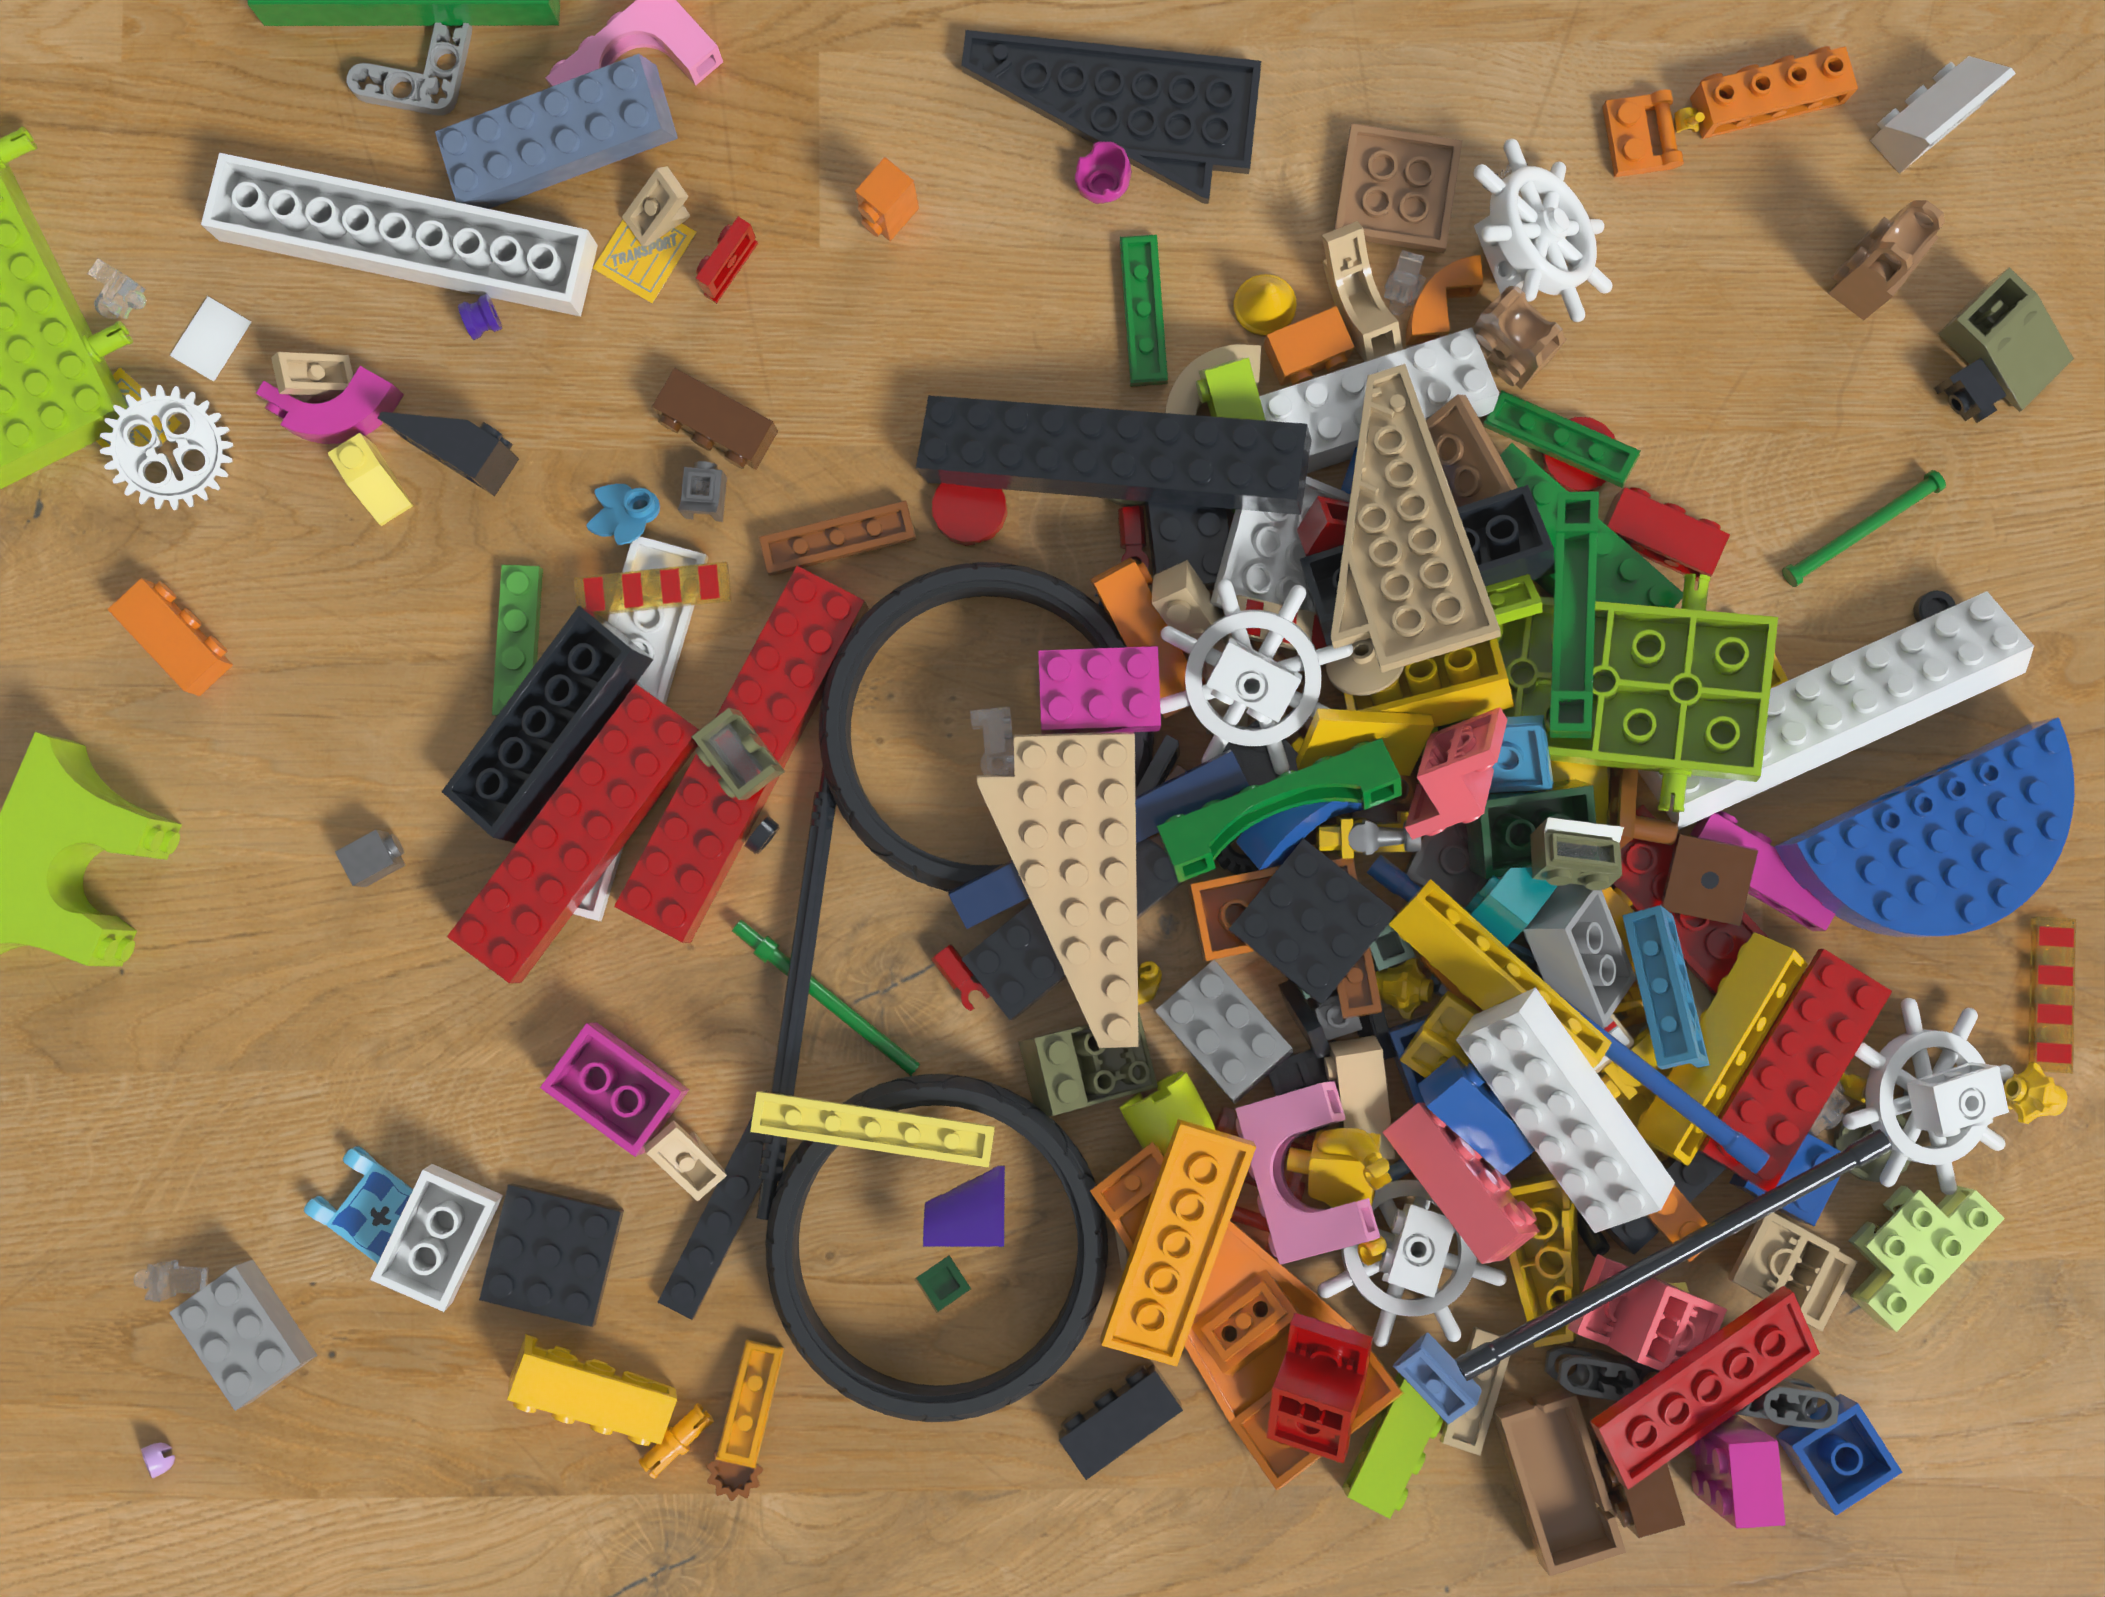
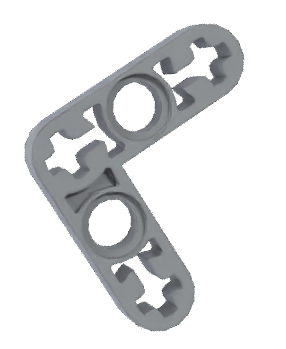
M435 23L424 74L369 63H359L354 65L347 74L349 89L358 100L365 103L432 115H446L450 113L457 103L472 35V26L469 23H463L462 28H455L452 39L456 45H459L457 47L449 43L451 34L447 26ZM444 54H452L456 57L455 65L449 70H442L437 67L438 59ZM367 76H369L377 85L367 84L365 90H363L358 83L359 81L365 82ZM436 77L443 79L442 90L447 96L446 98H440L438 104H435L431 97V94L437 95L439 92L440 83ZM408 82L412 85L411 93L407 97L397 98L393 96V89L398 83ZM378 85L383 86L384 94Z

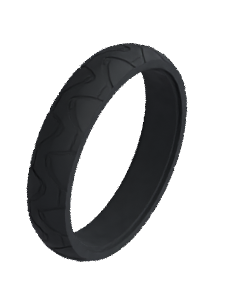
M999 562L957 564L923 574L897 587L865 613L851 630L835 657L823 690L819 712L821 760L828 786L843 818L869 850L890 867L917 882L946 892H950L1003 864L971 865L936 857L901 838L881 819L862 788L852 755L851 718L854 701L867 667L879 649L897 630L931 608L964 598L982 596L1004 597L1028 602L1044 608L1070 623L1084 635L1095 649L1127 647L1110 616L1086 594L1059 578L1025 566ZM1154 731L1134 732L1135 790L1151 763Z
M922 1074L897 1078L854 1095L843 1102V1104L890 1111L920 1106H950L976 1111L1010 1126L1030 1141L1047 1159L1058 1175L1069 1197L1074 1213L1078 1251L1073 1282L1066 1302L1057 1319L1040 1341L1020 1359L989 1376L953 1385H924L898 1380L868 1367L847 1352L825 1328L814 1310L804 1284L799 1259V1233L805 1201L819 1170L839 1145L803 1140L792 1154L778 1182L767 1222L765 1241L769 1287L776 1311L787 1335L799 1354L827 1384L856 1403L887 1416L910 1421L953 1422L995 1412L1020 1400L1054 1375L1071 1356L1091 1324L1102 1295L1108 1260V1233L1105 1212L1090 1192L1097 1184L1087 1162L1070 1137L1050 1116H1046L1040 1108L1026 1098L985 1080L950 1074Z

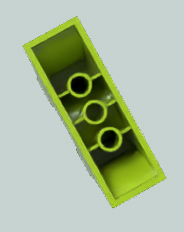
M35 732L0 812V955L11 949L29 945L50 951L86 966L122 967L123 963L131 957L134 951L135 941L133 940L137 930L118 916L99 912L89 903L83 888L85 870L90 861L104 850L109 853L167 860L169 854H172L179 844V830L182 824L137 807L116 794L93 768L86 746L72 740Z

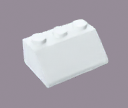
M1968 56L1957 66L1950 62L1932 78L1936 84L1929 89L1922 85L1905 100L1908 107L1901 113L1896 108L1888 113L1877 124L1881 130L1870 141L1900 174L1981 107L2016 73L2010 67Z

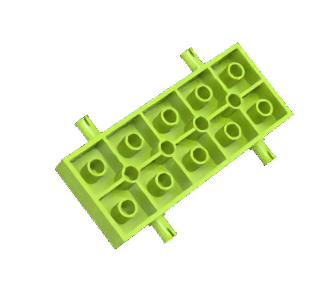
M23 126L0 138V489L102 438L100 433L113 432L114 428L104 421L105 418L118 420L120 416L113 406L117 405L127 409L128 405L104 356L133 343L132 337L126 336L130 333L121 321H117L115 324L92 334L8 163L37 149L36 143L33 142V137Z
M1696 574L1684 575L1681 609L1595 601L1591 738H1550L1554 598L1540 597L1542 613L1500 624L1501 637H1498L1497 640L1514 707L1502 711L1506 717L1544 715L1550 761L1659 772L1662 775L1658 810L1669 811L1671 795H1673L1672 812L1685 811L1687 778L1691 776L1757 782L1761 777L1778 617L1706 611L1710 576L1700 574L1696 591L1694 590ZM1462 721L1434 727L1431 733L1450 727Z

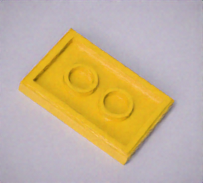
M1317 708L1297 755V768L1301 770L1313 765L1322 757H1334L1350 751L1353 746L1360 742H1373L1382 738L1399 774L1410 776L1434 728L1432 715Z

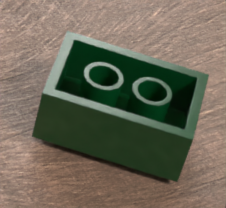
M1572 779L1553 782L1552 790L1489 793L1484 814L1478 819L1466 823L1470 871L1485 879H1490L1493 875L1502 877L1510 868L1532 867L1530 835L1548 817L1596 823L1593 785ZM1557 841L1558 856L1599 861L1597 846L1582 845L1577 849H1568L1565 847V842Z

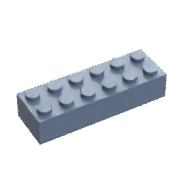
M640 54L633 55L435 131L455 201L486 209L496 207L678 139L657 66Z

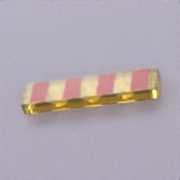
M726 561L574 578L576 608L581 606L598 615L732 601L729 567Z
M2031 917L2028 1064L2029 1062L2039 1064L2043 1072L2073 1074L2076 919Z

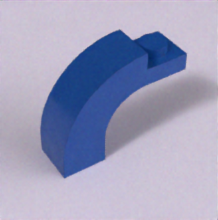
M1341 801L1319 802L1291 808L1251 826L1242 832L1236 843L1259 870L1282 865L1303 838L1317 826L1332 817L1361 811L1364 808L1362 803Z

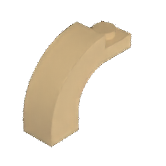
M1356 221L1322 235L1326 254L1323 266L1334 304L1339 310L1359 355L1367 362L1403 350L1398 320L1384 304L1372 276L1363 227Z
M1228 345L1199 356L1182 371L1175 381L1168 397L1165 413L1196 415L1203 404L1196 388V381L1201 379L1199 371L1239 358L1249 357L1256 386L1258 387L1261 345Z

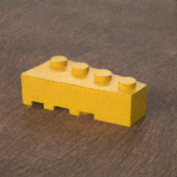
M1552 1173L1509 1181L1511 1184L1510 1193L1518 1203L1523 1201L1530 1207L1537 1218L1534 1224L1540 1230V1232L1509 1255L1527 1322L1580 1294L1577 1208ZM1569 1324L1534 1342V1348L1574 1341L1577 1334L1569 1330Z
M525 1334L508 1385L507 1400L512 1401L515 1408L530 1413L536 1412V1409L552 1413V1418L563 1423L573 1424L575 1420L590 1424V1429L605 1435H611L613 1431L628 1435V1440L639 1445L649 1446L651 1442L661 1445L677 1401L676 1389L674 1387L629 1371H624L622 1377L614 1375L616 1370L605 1362L596 1359L586 1360L585 1364L578 1362V1358L570 1354L571 1350L558 1345L554 1349L545 1350L536 1346L538 1338Z

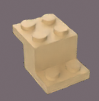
M1773 1212L1755 1223L1727 1279L1747 1289L1748 1292L1761 1299H1765L1780 1287L1785 1286L1794 1292L1807 1324L1823 1331L1857 1261L1839 1252L1840 1248Z

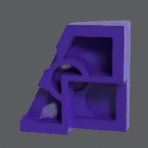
M997 1165L992 1170L972 1180L969 1179L957 1185L956 1188L925 1202L923 1247H1004L1005 1165Z

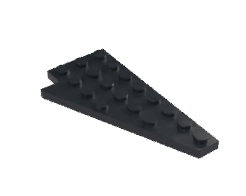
M965 30L961 64L963 73L1093 144L1096 142L1116 143L1124 148L1130 164L1201 203H1209L1212 170L1249 174L1262 61Z

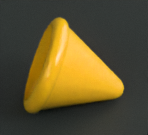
M1260 274L1249 278L1238 288L1234 297L1233 307L1237 320L1246 330L1258 335H1267L1287 327L1292 322L1296 313L1297 301L1293 289L1284 279L1276 275Z

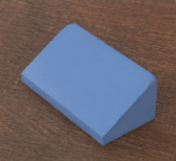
M1428 1332L1421 1336L1393 1365L1448 1425L1478 1403L1482 1392L1480 1386L1473 1379L1465 1380L1455 1360Z

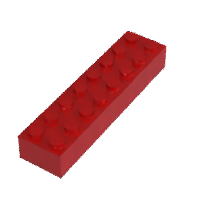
M635 684L447 935V938L508 983H522L693 754L698 745L692 736L699 729L645 689Z

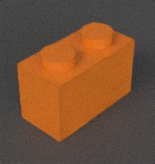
M886 157L881 160L855 190L859 205L857 208L862 216V225L874 236L878 237L881 234L889 241L896 236L919 209L914 180Z
M1337 306L1267 334L1263 345L1280 386L1290 382L1292 385L1308 381L1314 377L1312 373L1326 368L1327 372L1337 370L1348 363L1347 359L1350 358L1354 350V344Z

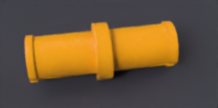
M699 1403L695 1404L694 1408L673 1428L671 1426L667 1427L661 1445L656 1443L643 1457L639 1458V1464L644 1471L651 1470L649 1475L652 1478L656 1479L659 1473L679 1454L685 1455L690 1450L689 1444L714 1422L707 1410L702 1412L703 1406Z

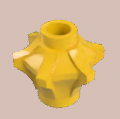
M1417 958L1408 959L1400 966L1376 972L1380 1000H1384L1385 1003L1396 1008L1403 1018L1412 1019L1413 1013L1423 1002H1431L1434 982L1432 979H1426L1422 969L1419 968Z
M2029 1062L2025 1071L2018 1075L2014 1074L2004 1085L2008 1109H2013L2017 1113L2018 1122L2029 1124L2040 1116H2057L2064 1111L2067 1105L2065 1089L2056 1085L2052 1077H2046L2037 1063Z

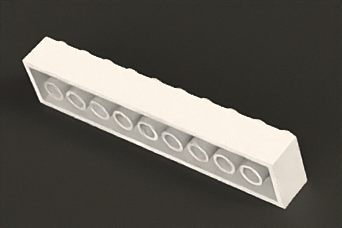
M219 153L201 225L219 241L480 296L488 294L490 298L580 317L598 247L587 229Z
M1986 591L1770 689L1762 772L1757 782L1691 776L1687 778L1685 811L1672 812L1674 796L1671 795L1670 809L1665 812L1672 822L1677 823L1678 830L2026 673L2034 645ZM1638 770L1659 802L1662 775L1659 772Z

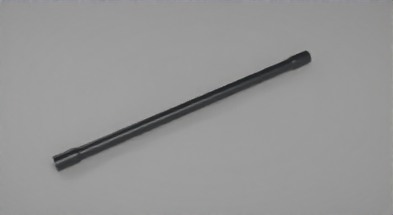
M1880 1129L1875 1130L1851 1143L1838 1154L1491 1342L1483 1343L1454 1360L1466 1381L1473 1379L1498 1365L1501 1360L1852 1169L1862 1167L1892 1151V1145Z

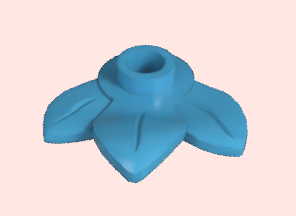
M626 484L602 486L595 489L594 492L604 508L587 523L586 527L590 532L602 537L614 535L617 545L631 543L643 534L646 523L654 520L659 514V500L655 494L645 488L632 489Z

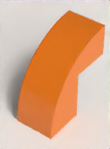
M1481 255L1469 256L1452 262L1442 268L1428 281L1410 313L1406 327V346L1419 345L1449 334L1447 299L1474 297L1478 294L1483 286Z

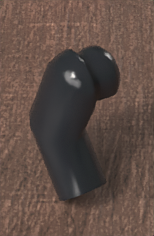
M1577 1209L1578 1232L1594 1257L1597 1254L1605 1255L1610 1250V1245L1601 1231L1594 1233Z

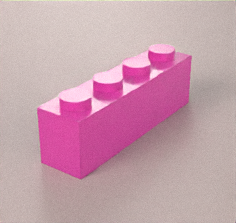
M1723 811L1697 821L1690 834L1691 836L1756 848L1758 850L1749 887V895L1813 932L1827 930L1835 913L1825 908L1822 902L1813 896L1807 888L1803 889L1782 862L1775 847L1770 845L1772 840L1769 837L1755 830L1747 832L1737 826L1738 820Z

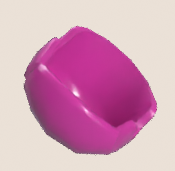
M1096 142L1093 144L1090 154L1086 157H1079L1074 181L1081 196L1095 204H1103L1117 200L1127 191L1132 171L1124 148L1114 142Z

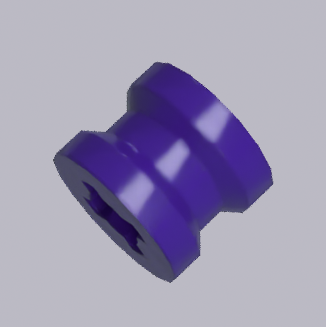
M488 294L479 296L477 302L458 304L462 321L473 340L480 338L485 331L491 330L496 332L502 329L500 318Z

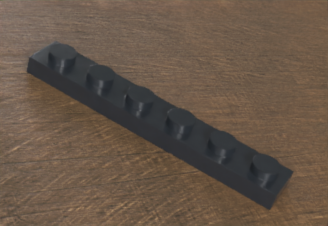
M753 1115L724 1170L727 1176L717 1184L658 1300V1303L691 1320L695 1318L761 1188L762 1179H759L758 1175L765 1134L750 1132Z

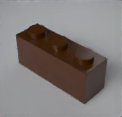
M676 368L671 372L652 405V408L660 417L658 422L675 433H678L680 429L693 435L691 441L708 451H711L713 447L725 453L723 457L725 460L741 469L748 465L757 470L778 433L774 422Z

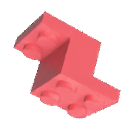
M1500 707L1430 734L1417 774V779L1420 783L1416 786L1405 824V829L1412 840L1424 835L1434 836L1442 832L1446 827L1460 822L1470 823L1484 814L1494 773L1492 766L1498 762L1508 720Z
M1597 1254L1583 1291L1629 1266ZM1654 1277L1571 1322L1568 1329L1578 1335L1605 1344L1638 1363L1662 1371L1718 1332L1727 1309Z

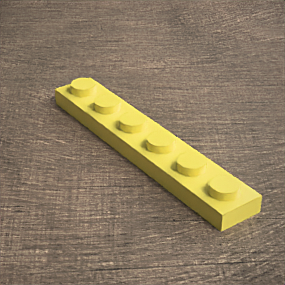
M757 1091L750 1132L989 1167L995 1126Z

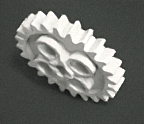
M157 385L156 396L151 397L145 388H141L142 400L136 401L130 395H126L125 397L130 407L124 409L117 405L113 406L120 417L118 420L105 418L104 421L114 429L112 433H100V437L111 441V447L101 449L100 453L111 455L113 458L112 461L104 466L105 469H117L119 471V474L112 480L113 483L118 484L124 481L129 483L125 490V495L129 496L138 490L141 492L139 497L140 504L144 505L150 497H154L156 509H161L164 501L169 500L172 509L178 510L179 499H184L189 507H194L193 495L197 494L207 501L209 499L205 491L207 486L216 490L221 489L214 479L216 475L221 477L229 476L220 467L221 463H233L232 458L223 455V450L234 446L233 443L222 441L221 436L230 431L229 428L216 427L215 425L222 415L220 413H214L209 416L206 414L210 406L208 401L196 406L194 404L196 400L194 392H190L184 400L181 398L179 387L175 386L171 395L166 396L163 387ZM177 413L185 414L190 420L189 430L180 435L173 434L168 427L170 417ZM154 415L159 417L168 441L178 443V448L173 450V455L184 478L182 481L176 479L167 455L158 454L157 448L162 446V441L152 422V416ZM138 425L147 426L152 434L149 444L143 447L135 446L130 440L131 430ZM190 450L201 451L205 456L203 468L198 471L188 470L183 463V457L186 452ZM158 461L165 465L167 476L161 483L154 484L147 479L145 470L148 464Z

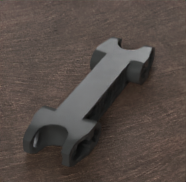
M1557 1346L1548 1350L1544 1370L1572 1393L1619 1401L1642 1385L1643 1379L1648 1373L1656 1372L1658 1374L1660 1372L1627 1356L1613 1355L1603 1350L1573 1346ZM1570 1354L1571 1356L1559 1361V1372L1557 1373L1554 1364L1558 1356ZM1576 1364L1574 1373L1567 1376L1570 1367ZM1786 1377L1737 1412L1736 1415L1770 1419L1783 1425L1823 1429L1837 1423L1839 1402L1828 1393L1816 1389L1804 1380ZM1818 1398H1823L1827 1403L1826 1415L1819 1420H1813L1808 1417L1817 1412Z

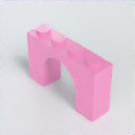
M635 0L623 12L615 13L608 20L607 26L595 36H589L584 39L579 49L568 59L557 62L551 69L550 74L545 78L550 87L613 64L619 56L629 50L647 47L657 49L668 55L696 86L722 64L723 60L718 46L676 0Z
M1335 1081L1319 1083L1235 1108L1238 1116L1236 1118V1129L1240 1138L1254 1141L1256 1145L1248 1171L1251 1177L1256 1180L1259 1191L1257 1197L1258 1207L1262 1216L1267 1219L1270 1230L1268 1236L1269 1246L1273 1255L1278 1258L1279 1265L1380 1238L1369 1198L1330 1209H1316L1299 1201L1289 1189L1285 1179V1156L1289 1146L1298 1136L1307 1131L1346 1120Z

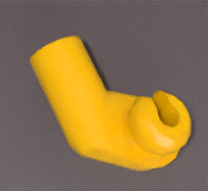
M1145 961L1138 968V1005L1152 1001L1161 983L1162 971L1153 961Z

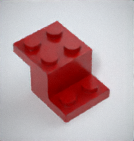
M1294 1313L1289 1328L1287 1351L1272 1388L1267 1438L1344 1464L1348 1453L1352 1424L1365 1389L1373 1337L1320 1321L1317 1318Z

